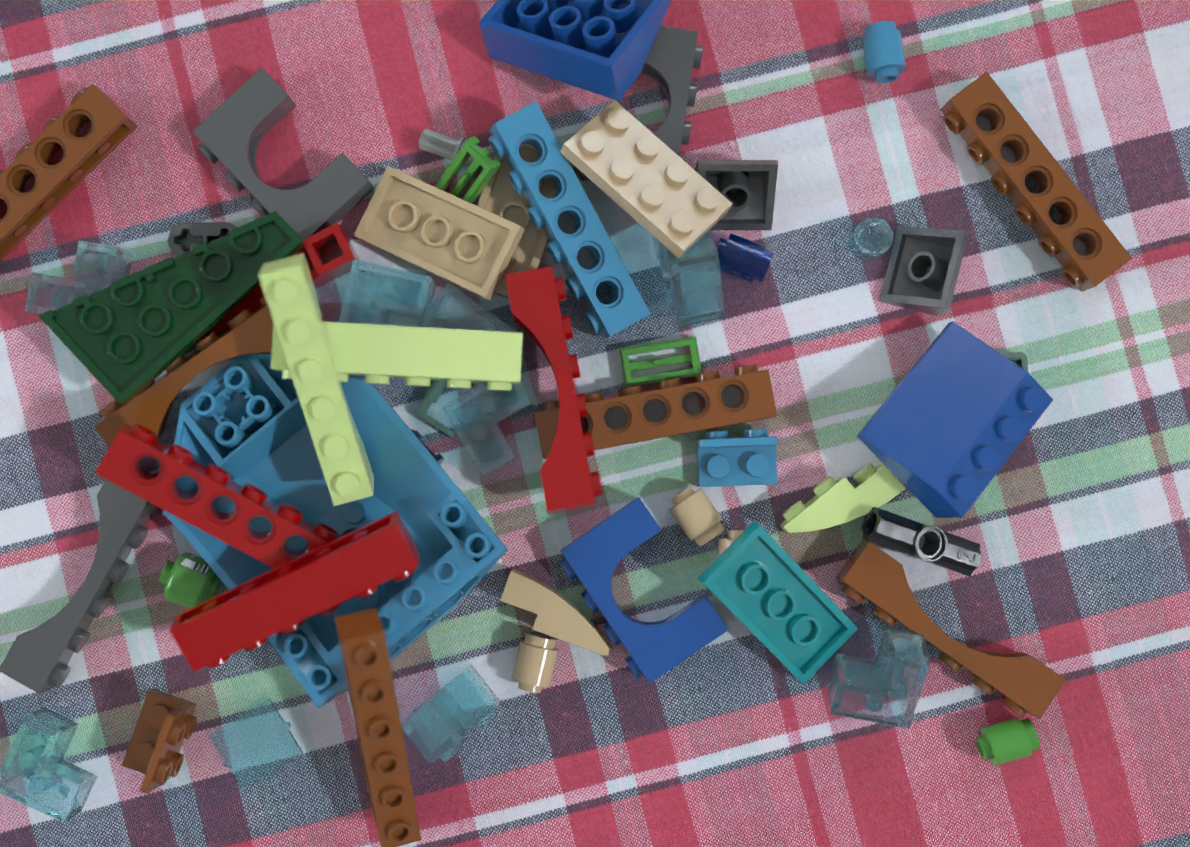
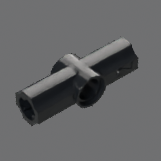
M872 507L871 511L864 517L861 530L863 532L862 539L966 576H971L972 572L979 568L982 553L980 552V544L950 534L936 526L925 525L877 507ZM922 535H924V538H925L924 545H923V547L920 549V548H919V539L921 538Z

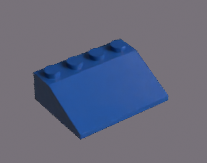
M497 0L481 19L479 26L490 58L620 101L640 75L671 0Z
M949 322L867 422L857 437L936 518H963L1053 399L1027 371L955 322Z

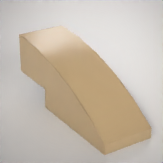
M516 569L510 571L500 601L537 614L532 630L608 656L610 650L609 643L577 606L540 580Z

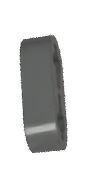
M226 222L181 223L173 227L169 233V247L173 253L180 256L191 251L192 247L199 245L191 244L189 251L182 245H179L180 239H186L187 232L196 239H203V243L212 242V239L225 236V232L230 234L231 230L237 227Z

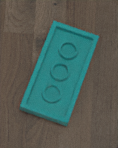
M755 521L698 577L803 685L858 629L765 529Z

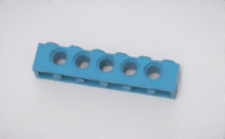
M537 101L494 123L489 130L492 134L489 137L490 145L499 159L504 157L510 167L511 172L508 173L509 180L515 191L519 195L524 193L531 207L527 209L528 215L534 226L538 230L543 228L550 242L546 244L547 250L553 261L557 265L562 263L569 276L565 279L566 285L572 296L576 300L581 298L588 312L584 314V317L594 334L600 333L602 338L611 337L650 315V311L571 164L560 153L562 148ZM522 144L532 145L538 154L537 161L534 163L524 161L519 154V146ZM541 179L551 180L555 184L557 190L555 198H546L540 193L538 184ZM560 214H568L574 219L575 230L572 234H566L560 230L558 226ZM580 248L587 249L593 254L594 264L591 269H584L579 265L577 253ZM600 283L607 284L612 290V299L608 304H603L597 299L596 288Z

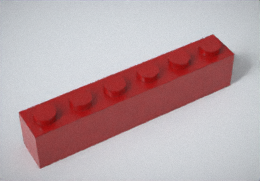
M395 511L176 614L169 631L193 672L206 666L212 669L226 662L230 655L242 649L251 651L266 642L267 637L280 631L286 634L296 630L307 618L316 614L325 616L334 612L341 606L343 601L354 596L357 599L364 598L376 591L378 585L390 579L399 581L410 576L415 571V568L419 566V551L398 511Z

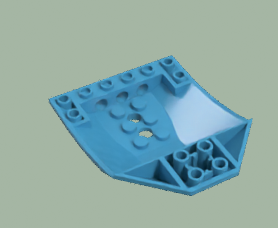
M254 353L239 355L181 403L174 444L180 445L194 454L193 460L206 467L209 464H214L223 468L231 474V481L243 487L246 484L258 487L268 495L266 498L268 501L279 507L282 503L293 506L303 514V520L314 526L320 522L333 528L339 534L337 538L346 535L351 530H357L398 511L419 551V566L415 568V571L410 576L399 581L390 579L378 585L376 591L364 598L357 599L354 596L343 601L337 610L328 615L319 616V614L307 618L299 628L290 633L283 634L280 631L267 637L315 705L321 708L348 690L334 618L376 608L385 631L388 654L391 661L451 612L508 549L373 384L364 383L365 376L348 375V382L340 383L373 472L374 496L334 506L293 380L282 379V372L271 369L272 354ZM182 476L176 480L178 488L185 493H193L199 489L197 481L190 476ZM219 496L213 500L214 507L220 512L227 513L236 507L234 501L227 496ZM163 510L162 515H165L228 589L274 569ZM255 516L249 521L250 526L258 532L267 531L272 526L270 520L264 516ZM298 535L291 536L285 541L286 546L294 551L302 550L308 544L305 538Z

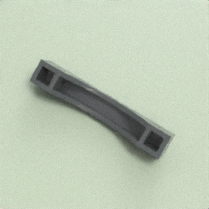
M105 480L97 494L100 514L99 541L93 564L84 583L72 600L54 617L37 628L18 635L0 666L1 673L39 694L55 687H60L66 680L71 669L67 664L74 652H80L87 643L90 632L87 631L93 618L97 619L106 609L109 603V598L106 596L113 583L117 584L125 575L129 567V563L125 561L132 549H137L146 538L148 529L145 526L151 515H156L161 510V508L108 480Z

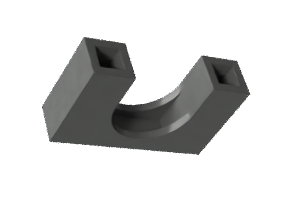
M660 26L641 73L651 77L662 87L669 103V114L665 122L653 134L679 156L681 144L688 145L692 122L684 120L686 107H694L698 83H691L690 81L692 68L700 69L703 45L696 44L698 31ZM581 172L582 180L591 181L586 175H584Z
M260 68L193 132L202 141L197 148L213 164L220 160L227 167L228 171L224 176L239 192L246 188L255 197L250 204L262 216L276 211L303 240L335 223H339L375 188L343 152L311 182L300 188L282 190L270 187L263 182L256 163L260 142L297 105L263 68Z

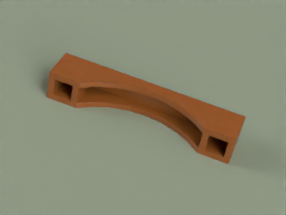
M264 295L259 299L262 306L251 314L247 309H244L227 321L230 328L218 336L215 331H212L195 344L198 351L188 358L182 354L165 369V374L153 380L127 405H120L114 399L99 411L103 417L94 425V428L109 447L125 423L132 427L135 423L151 429L157 434L156 440H158L165 430L168 414L178 393L189 381L205 369L220 361L239 355L262 352L272 353L273 318L266 296Z
M862 540L836 577V579L845 584L841 589L843 593L859 604L862 603L864 598L877 607L873 614L892 627L896 622L909 629L906 634L907 638L925 650L930 644L942 652L938 658L941 662L956 672H959L962 667L974 675L970 681L990 696L996 690L1007 698L1003 705L1021 718H1024L1028 713L1040 719L1066 682L1065 678L1038 659L1023 652L996 653L980 651L965 646L949 637L931 621L918 604L908 585L903 565L871 542Z

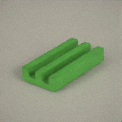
M473 136L465 141L435 187L446 191L471 155L474 158L473 162L450 194L459 198L482 166L484 168L463 197V200L474 204L502 163L497 158L492 161L488 157L491 152L486 147L480 149L477 146L480 141Z
M696 337L619 348L625 388L672 379L691 378L702 374ZM683 347L690 348V354L629 363L628 356ZM687 362H692L693 366L692 369L634 378L631 376V371Z

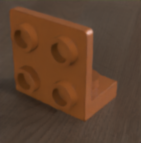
M151 689L147 692L122 766L145 774L140 788L141 792L149 794L160 785L163 786L171 776H177L184 760V754L180 753L184 739L188 740L191 737L197 723V717L193 716L196 703L156 689Z

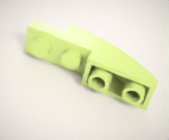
M882 462L876 467L870 463L853 476V479L856 481L853 486L846 477H838L834 480L832 476L824 479L813 489L816 496L805 505L801 500L796 502L782 514L786 520L779 527L783 532L787 533L810 532L834 527L868 514L872 507L879 508L906 488Z

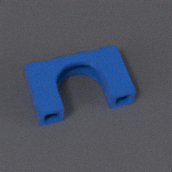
M637 497L562 548L560 551L564 558L559 560V563L571 580L576 577L580 579L586 588L581 593L583 599L593 613L600 609L608 621L603 628L614 645L617 646L621 642L630 654L625 661L637 679L644 675L648 682L652 683L729 629L705 594H702L670 617L656 622L636 620L624 613L617 605L611 589L612 576L617 564L626 554L662 531L640 497Z

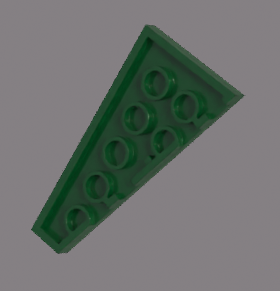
M274 211L231 230L230 234L209 243L199 244L192 247V250L175 258H167L117 280L107 288L91 295L85 294L72 300L73 303L57 310H49L38 316L120 405L125 406L261 284L259 274L264 263L291 257L305 242Z

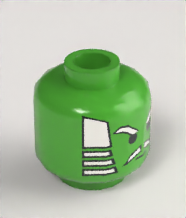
M186 552L181 554L176 562L167 561L159 582L166 584L164 588L166 600L186 608H191L215 597L221 579L203 558Z

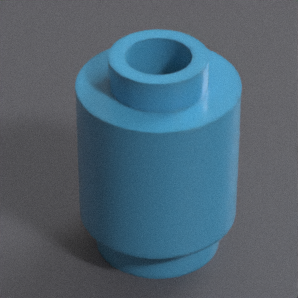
M881 21L867 26L864 30L865 36L862 38L867 76L876 79L877 83L896 81L900 78L899 74L906 70L901 31L896 29V24L892 21Z

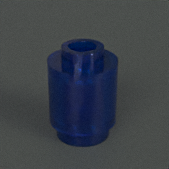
M730 233L728 240L720 238L712 260L719 262L717 270L751 283L753 279L763 282L773 253L765 250V246Z

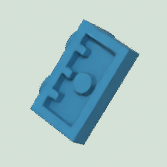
M768 429L744 430L745 438H729V431L705 432V439L696 441L698 487L778 484L776 459L778 436L768 437Z

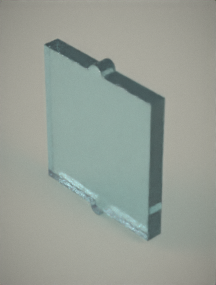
M271 698L210 735L225 759L223 765L231 769L243 791L303 754L302 749L289 730L291 727L290 722L283 720Z

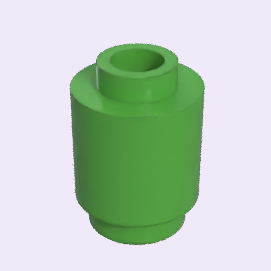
M1016 717L980 728L981 737L976 738V745L982 760H989L994 767L1032 755V751L1040 749L1037 732L1029 718L1020 720Z

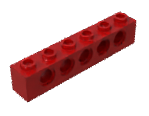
M126 423L124 424L95 471V474L272 568H276L338 539L337 537L339 536L337 531L323 523L318 522L314 526L303 520V514L291 505L282 503L279 507L266 499L268 495L258 487L251 484H246L243 487L231 481V474L223 468L214 464H209L206 467L193 460L194 454L186 448L177 444H172L169 447L156 440L157 434L154 431L138 423H135L133 427ZM143 456H153L160 462L161 470L157 473H147L141 468L139 459ZM182 476H190L197 481L199 489L193 493H185L178 488L176 480ZM219 496H227L234 501L236 507L227 513L220 512L214 507L213 500ZM255 516H264L270 520L272 526L267 531L258 532L250 526L249 521ZM298 535L305 538L308 544L304 549L294 551L286 546L285 541L291 536Z

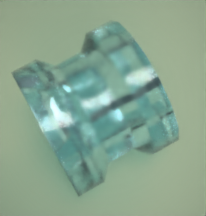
M869 217L862 220L849 236L851 252L862 260H873L880 257L890 248L893 242V232L890 225L878 217Z

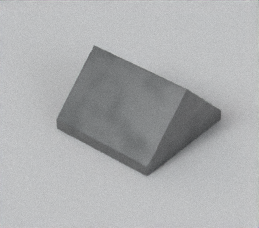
M778 160L697 161L695 171L732 203L729 211L710 230H772Z
M898 226L879 301L933 316H938L950 310L969 233L965 230Z

